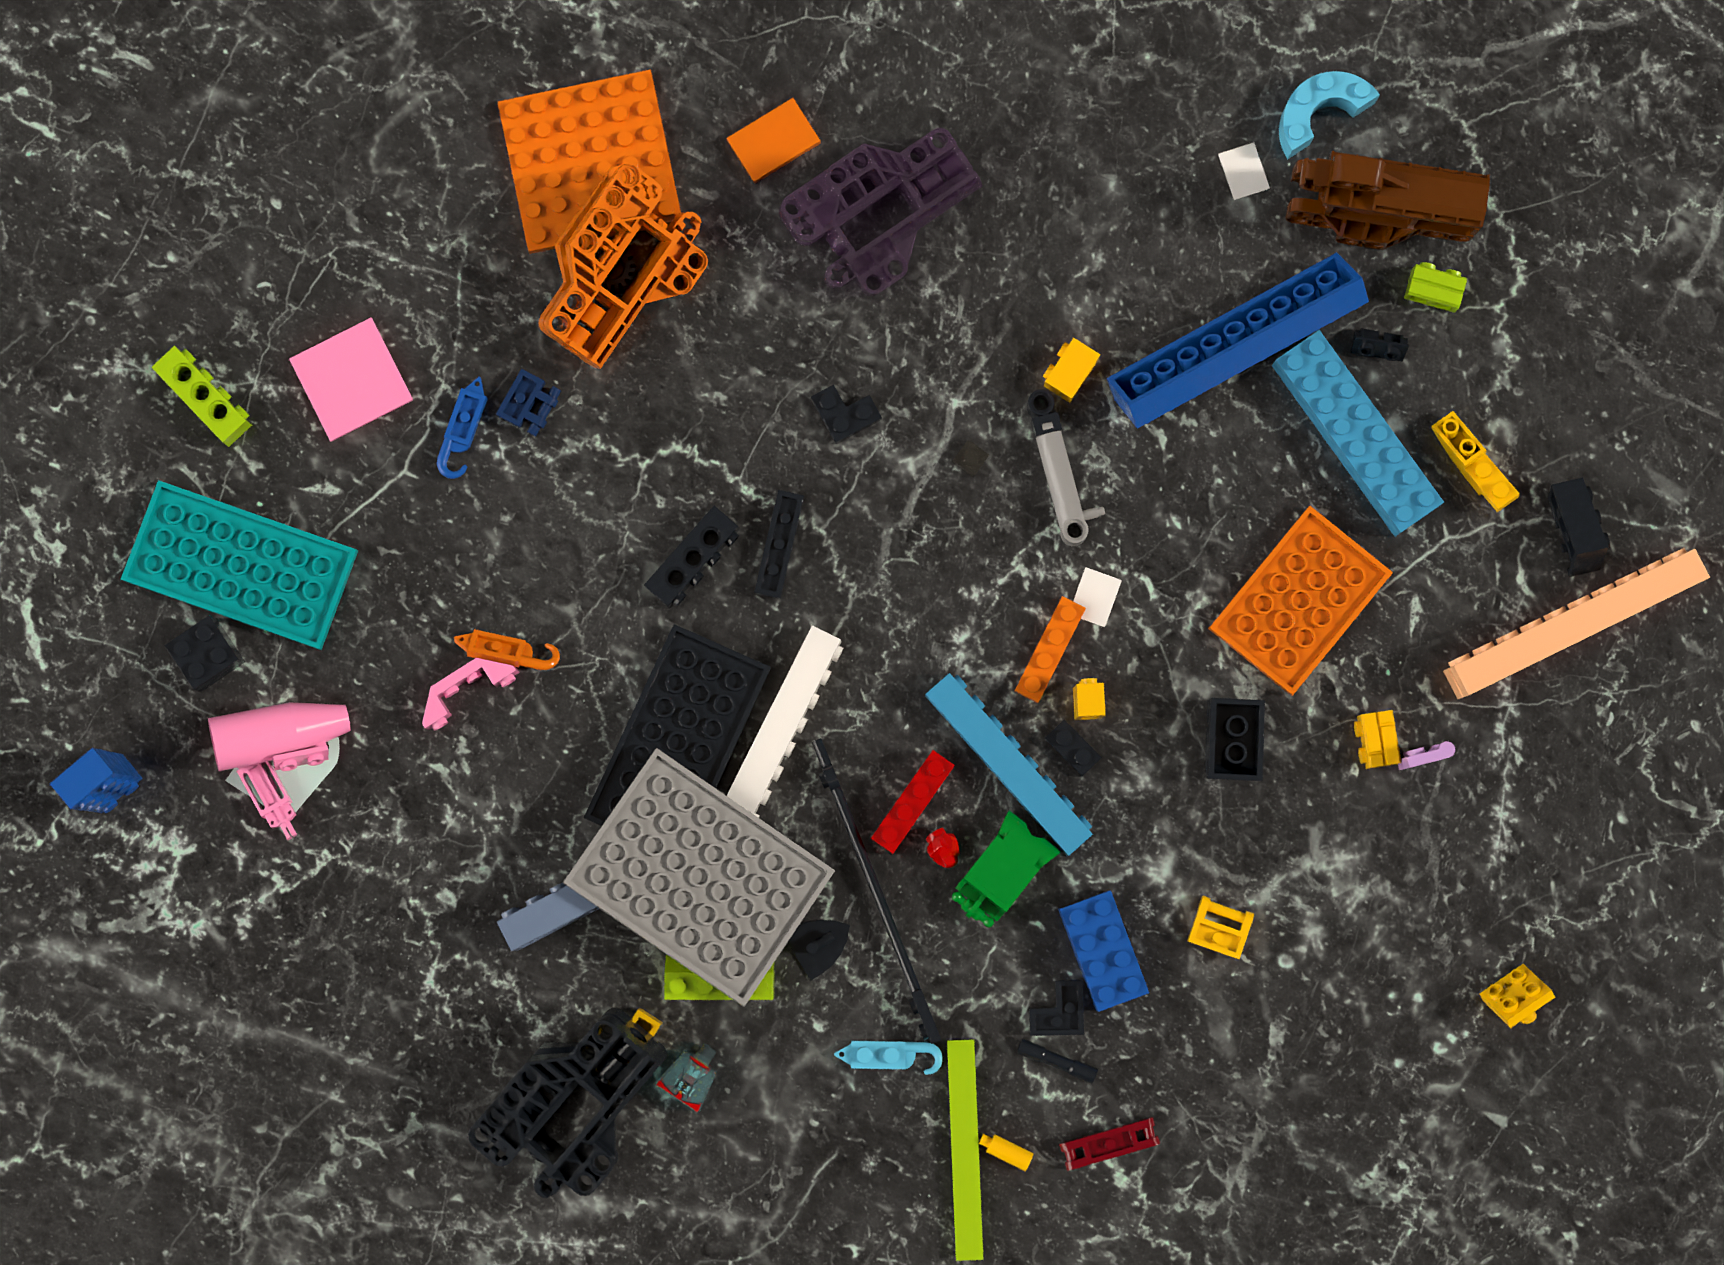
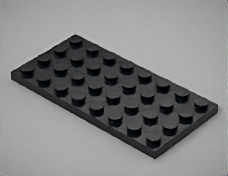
M674 624L583 818L602 827L656 748L714 788H717L771 667Z

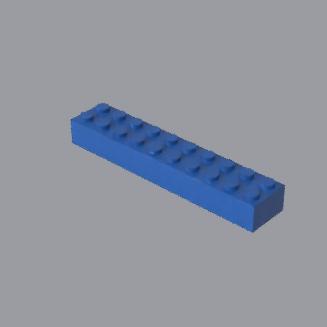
M1335 253L1106 378L1114 400L1138 429L1368 303L1369 300L1363 278L1338 253Z

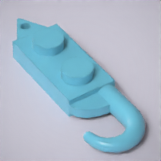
M851 1041V1044L834 1053L836 1057L851 1065V1068L907 1069L913 1064L916 1053H930L934 1056L935 1063L931 1068L924 1070L925 1075L937 1072L943 1061L940 1049L929 1042ZM840 1052L844 1053L843 1057L839 1056Z

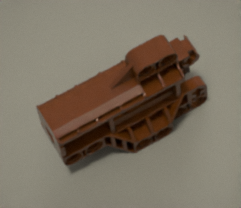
M1331 151L1329 160L1320 158L1309 160V158H1304L1296 162L1293 167L1291 182L1300 183L1299 187L1302 189L1319 192L1318 200L1306 198L1291 199L1287 206L1286 221L1294 224L1333 229L1337 234L1336 241L1341 244L1385 250L1415 235L1467 242L1472 240L1474 235L1483 227L1490 187V175Z

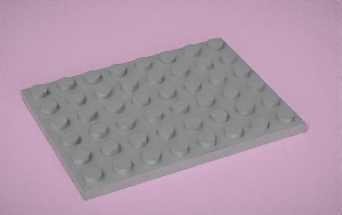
M656 748L563 884L744 1007L835 870Z

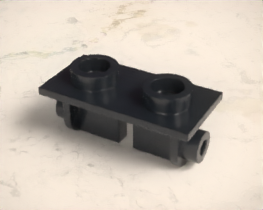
M1364 328L1360 330L1355 329L1353 336L1355 341L1351 353L1360 354L1365 357L1372 356L1389 361L1403 362L1409 348L1407 344L1408 338H1403V335L1384 332L1383 340H1379V331Z

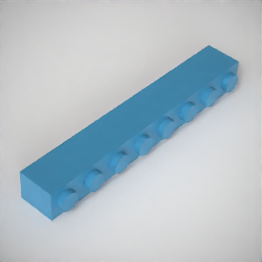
M949 673L928 691L925 697L1063 853L1069 856L1093 835L1089 831L1092 828L1091 824L1082 815L1078 818L1071 810L1074 808V805L1065 795L1061 798L1053 790L1056 788V785L1047 775L1042 778L1035 770L1039 766L1029 755L1024 757L1018 749L1021 746L1012 735L1006 737L1000 730L1003 725L993 714L988 717L982 710L985 707L982 701L976 695L971 697L964 690L967 685L958 675L953 677Z

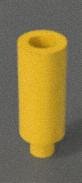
M983 1134L979 1141V1144L987 1147V1153L1023 1171L1027 1170L1034 1154L995 1134L992 1138Z

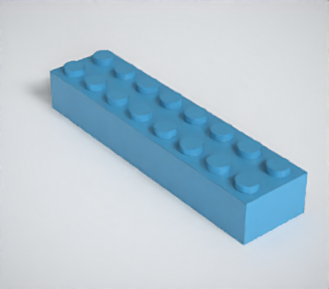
M1320 330L1275 360L1272 365L1273 369L1395 537L1444 503Z

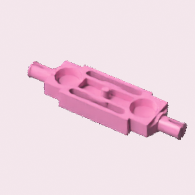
M267 761L238 767L237 773L261 817L266 818L271 828L281 827L287 840L292 839V836H297L290 823L296 816L291 806L292 800L271 762ZM265 764H267V766L269 767L273 777L275 778L278 786L280 787L284 795L283 799H281L278 791L276 790L277 787L271 777H269L267 771L265 770ZM246 775L249 776L263 804L265 805L264 810L260 806L256 796L254 795L250 785L248 784L245 778Z

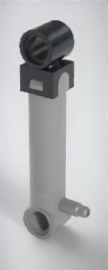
M1036 390L1030 395L1027 403V411L1032 417L1031 427L1039 448L1062 541L1069 546H1078L1084 542L1088 534L1086 520L1104 515L1105 510L1104 507L1082 510L1062 436L1058 412L1052 413L1054 398L1047 390ZM1037 399H1043L1047 402L1048 407L1040 411L1034 407L1033 402ZM1071 525L1078 526L1081 530V536L1078 538L1069 536L1067 528Z

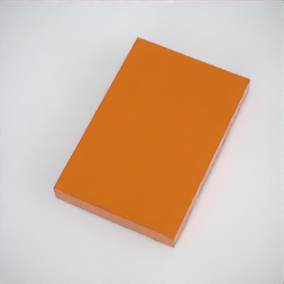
M794 98L727 138V142L754 184L821 143Z

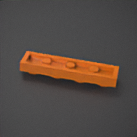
M1063 596L1061 597L1014 692L1039 703L1086 609L1085 607Z

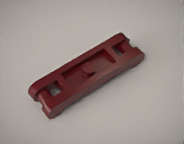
M1153 1117L1060 1143L1061 1152L1065 1153L1067 1160L1064 1162L1066 1170L1077 1169L1159 1145L1158 1135L1155 1136L1153 1129L1155 1125ZM1143 1130L1145 1139L1138 1141L1135 1131ZM1083 1147L1085 1156L1077 1158L1075 1149Z

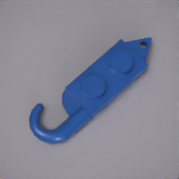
M481 377L475 379L465 389L461 388L446 429L444 441L437 458V467L439 472L447 478L455 479L461 477L467 469V465H463L458 471H450L447 468V461L450 452H465L472 444L488 399L484 395Z

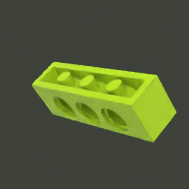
M173 346L151 368L208 428L229 447L252 426L247 420L250 415L239 404L234 407L228 401L232 396L221 385L216 388L211 383L214 379L213 376L204 367L199 370L193 364L196 359L186 348L181 351L176 346ZM191 370L189 380L182 382V373ZM209 389L208 397L205 400H199L200 391ZM226 407V416L222 419H217V411L220 408Z

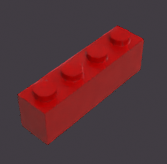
M932 750L871 839L891 854H894L955 765Z

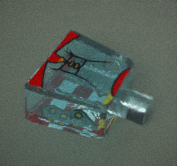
M705 1043L702 1044L696 1055L687 1050L684 1051L657 1080L655 1085L698 1113L717 1074V1070L709 1065L717 1051Z

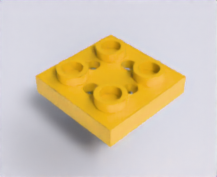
M1524 964L1512 970L1479 994L1483 1002L1510 1028L1520 1021L1523 1024L1532 1023L1537 1017L1535 1011L1555 998L1552 990Z

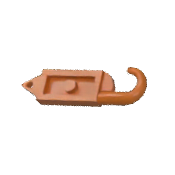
M475 629L473 633L454 637V642L467 652V657L480 658L518 668L519 666L538 670L551 669L560 660L558 649L549 643L545 644V648L549 649L553 655L549 660L532 658L533 650L526 640Z

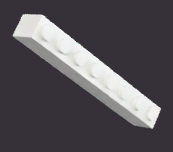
M814 626L811 627L727 794V797L758 818L760 815L756 814L760 804L765 806L772 791L768 790L772 780L777 782L784 767L780 766L784 756L789 758L796 743L792 742L796 732L801 734L808 719L804 718L808 708L813 710L819 699V695L816 692L820 684L825 686L831 675V671L828 668L832 660L837 662L843 651V648L840 647L841 639Z

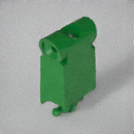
M1008 810L997 836L955 887L959 892L956 891L952 894V900L961 905V909L966 912L965 916L968 918L972 917L976 921L980 920L984 923L985 927L990 928L994 925V920L998 921L1007 912L1040 868L1062 851L1047 839L1032 836L1026 823L1012 811Z

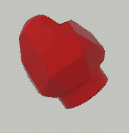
M940 828L926 837V841L929 844L927 846V853L938 865L945 868H953L957 865L960 851L954 834L946 833L944 828Z

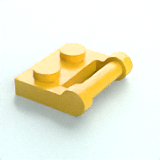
M1202 896L1187 941L1240 959L1254 913L1249 911L1244 913L1210 901L1211 898ZM1207 911L1240 922V930L1205 919Z

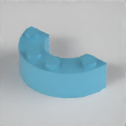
M1340 71L1320 73L1301 83L1290 96L1279 124L1280 143L1287 159L1308 147L1312 142L1314 135L1310 128V117L1316 110L1324 107H1338L1345 110L1353 118L1374 105L1380 94L1366 80L1354 74Z

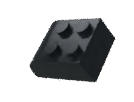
M1210 698L1207 700V779L1263 781L1265 700Z

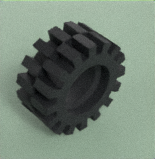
M598 248L595 258L598 260L604 251ZM627 249L618 259V262L623 266L622 274L615 279L606 277L601 284L602 287L612 294L625 292V289L632 284L636 277V263L632 254Z

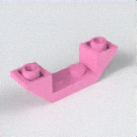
M475 658L431 686L422 722L423 726L428 730L433 728L434 731L445 726L448 723L447 718L452 715L441 697L449 698L459 691L458 686L466 681L470 684L482 677L480 672L485 671L492 684L496 687L499 685L505 687L516 680L515 675L519 671L512 665Z

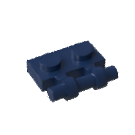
M521 369L496 415L518 428H521L525 420L531 422L527 432L536 437L541 428L544 429L547 423L545 420L549 412L559 402L557 398L561 390L552 386L548 394L542 392L545 381ZM536 399H538L543 404L535 415L530 410Z

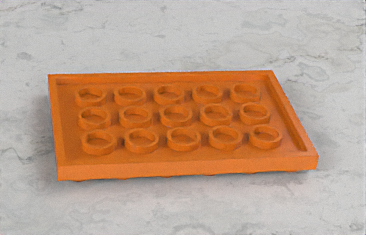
M1308 506L1208 629L1290 696H1293L1393 572L1313 507Z

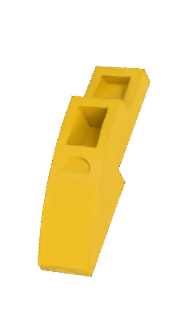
M1454 411L1432 425V430L1454 464L1478 495H1483L1497 512L1519 497V492L1486 455V449Z

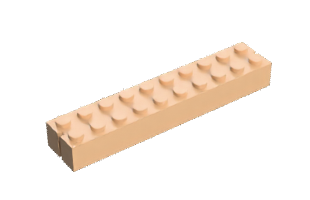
M1682 548L1662 558L1664 563L1658 560L1639 569L1640 575L1635 571L1614 581L1616 587L1611 583L1592 592V599L1588 594L1567 604L1569 610H1566L1565 606L1543 616L1544 622L1539 618L1520 627L1522 632L1518 634L1517 630H1514L1497 638V645H1494L1492 641L1473 650V657H1470L1469 653L1448 662L1450 668L1444 670V673L1457 699L1471 695L1710 578L1696 549L1686 552L1685 548Z

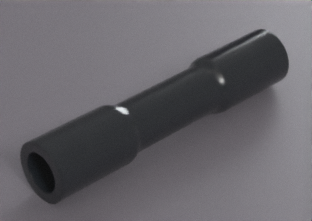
M1022 1038L1017 1050V1054L1068 1072L1071 1076L1093 1084L1098 1072V1068L1059 1055Z

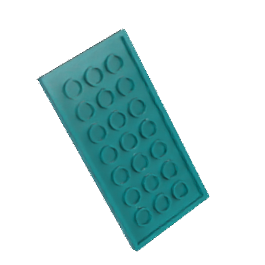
M158 480L121 580L322 650L358 550Z

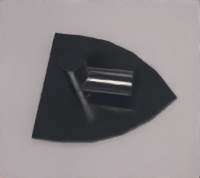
M815 920L803 923L797 927L788 940V944L810 980L823 974L842 954L848 939L850 925L835 920Z

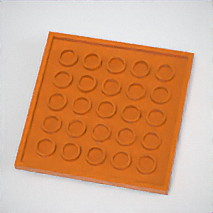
M651 69L498 101L529 254L555 249L554 245L575 214L583 208L607 171L616 165L633 164L661 185V199L651 213L660 217L668 225L677 214L681 213ZM622 171L621 179L623 182H625L626 175ZM607 193L606 195V201L608 204H610L611 202V196L609 193ZM611 230L607 238L615 236L616 232Z

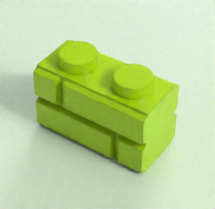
M1421 262L1420 265L1416 264L1411 270L1404 299L1455 313L1461 305L1467 278L1461 277V273L1456 270L1447 269L1445 272L1436 270V266L1431 263Z

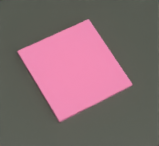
M372 318L289 359L331 442L413 401Z

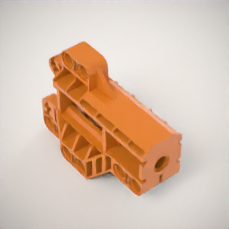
M633 164L616 165L607 171L583 208L575 214L554 245L563 284L539 318V327L543 333L557 341L585 363L598 369L602 368L646 303L688 293L708 264L706 254L692 243L699 232L700 223H702L700 217L694 212H681L674 217L668 226L664 220L651 213L661 199V185ZM622 171L626 175L625 182H623L621 179ZM607 193L611 196L610 204L606 201ZM684 219L691 220L690 225L692 226V229H684L686 225L683 222ZM641 227L660 242L638 272L632 284L625 291L621 299H619L602 287L601 284ZM611 230L615 231V236L612 240H609L607 235ZM600 248L604 252L597 260L595 253ZM691 254H695L698 258V265L695 268H691L688 263ZM678 275L684 281L683 287L680 290H677L673 284L675 277ZM570 295L573 298L571 307L567 304V299ZM593 299L598 301L603 306L609 308L608 311L606 312L604 309L593 303ZM556 317L558 319V326L554 330L552 321ZM578 321H581L587 327L594 330L593 333L591 334L585 328L577 324Z

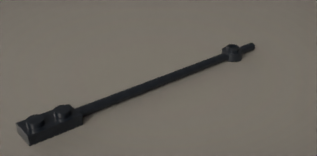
M821 738L812 742V745L823 770L818 775L824 789L830 788L913 996V998L908 1000L913 1014L919 1013L923 1023L918 1026L923 1039H930L931 1044L940 1041L941 1037Z

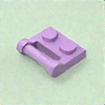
M1443 742L1431 746L1428 752H1425L1424 747L1404 752V758L1398 764L1399 770L1449 758L1455 753V747L1451 742Z

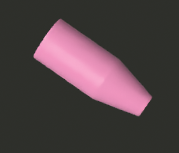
M288 702L208 718L218 771L272 760L275 771H291L296 769L297 766L305 764L316 766L322 764L325 760H329L326 742L351 731L346 705Z

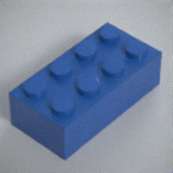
M92 748L52 781L50 785L70 809L108 813L118 805L117 800L124 794L128 796L139 787L137 783L143 778L123 754Z
M1111 890L1058 909L1096 1011L1100 1012L1149 993Z

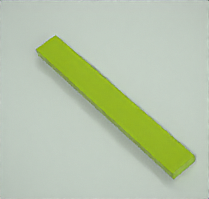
M974 1039L947 1040L956 1261L983 1260Z

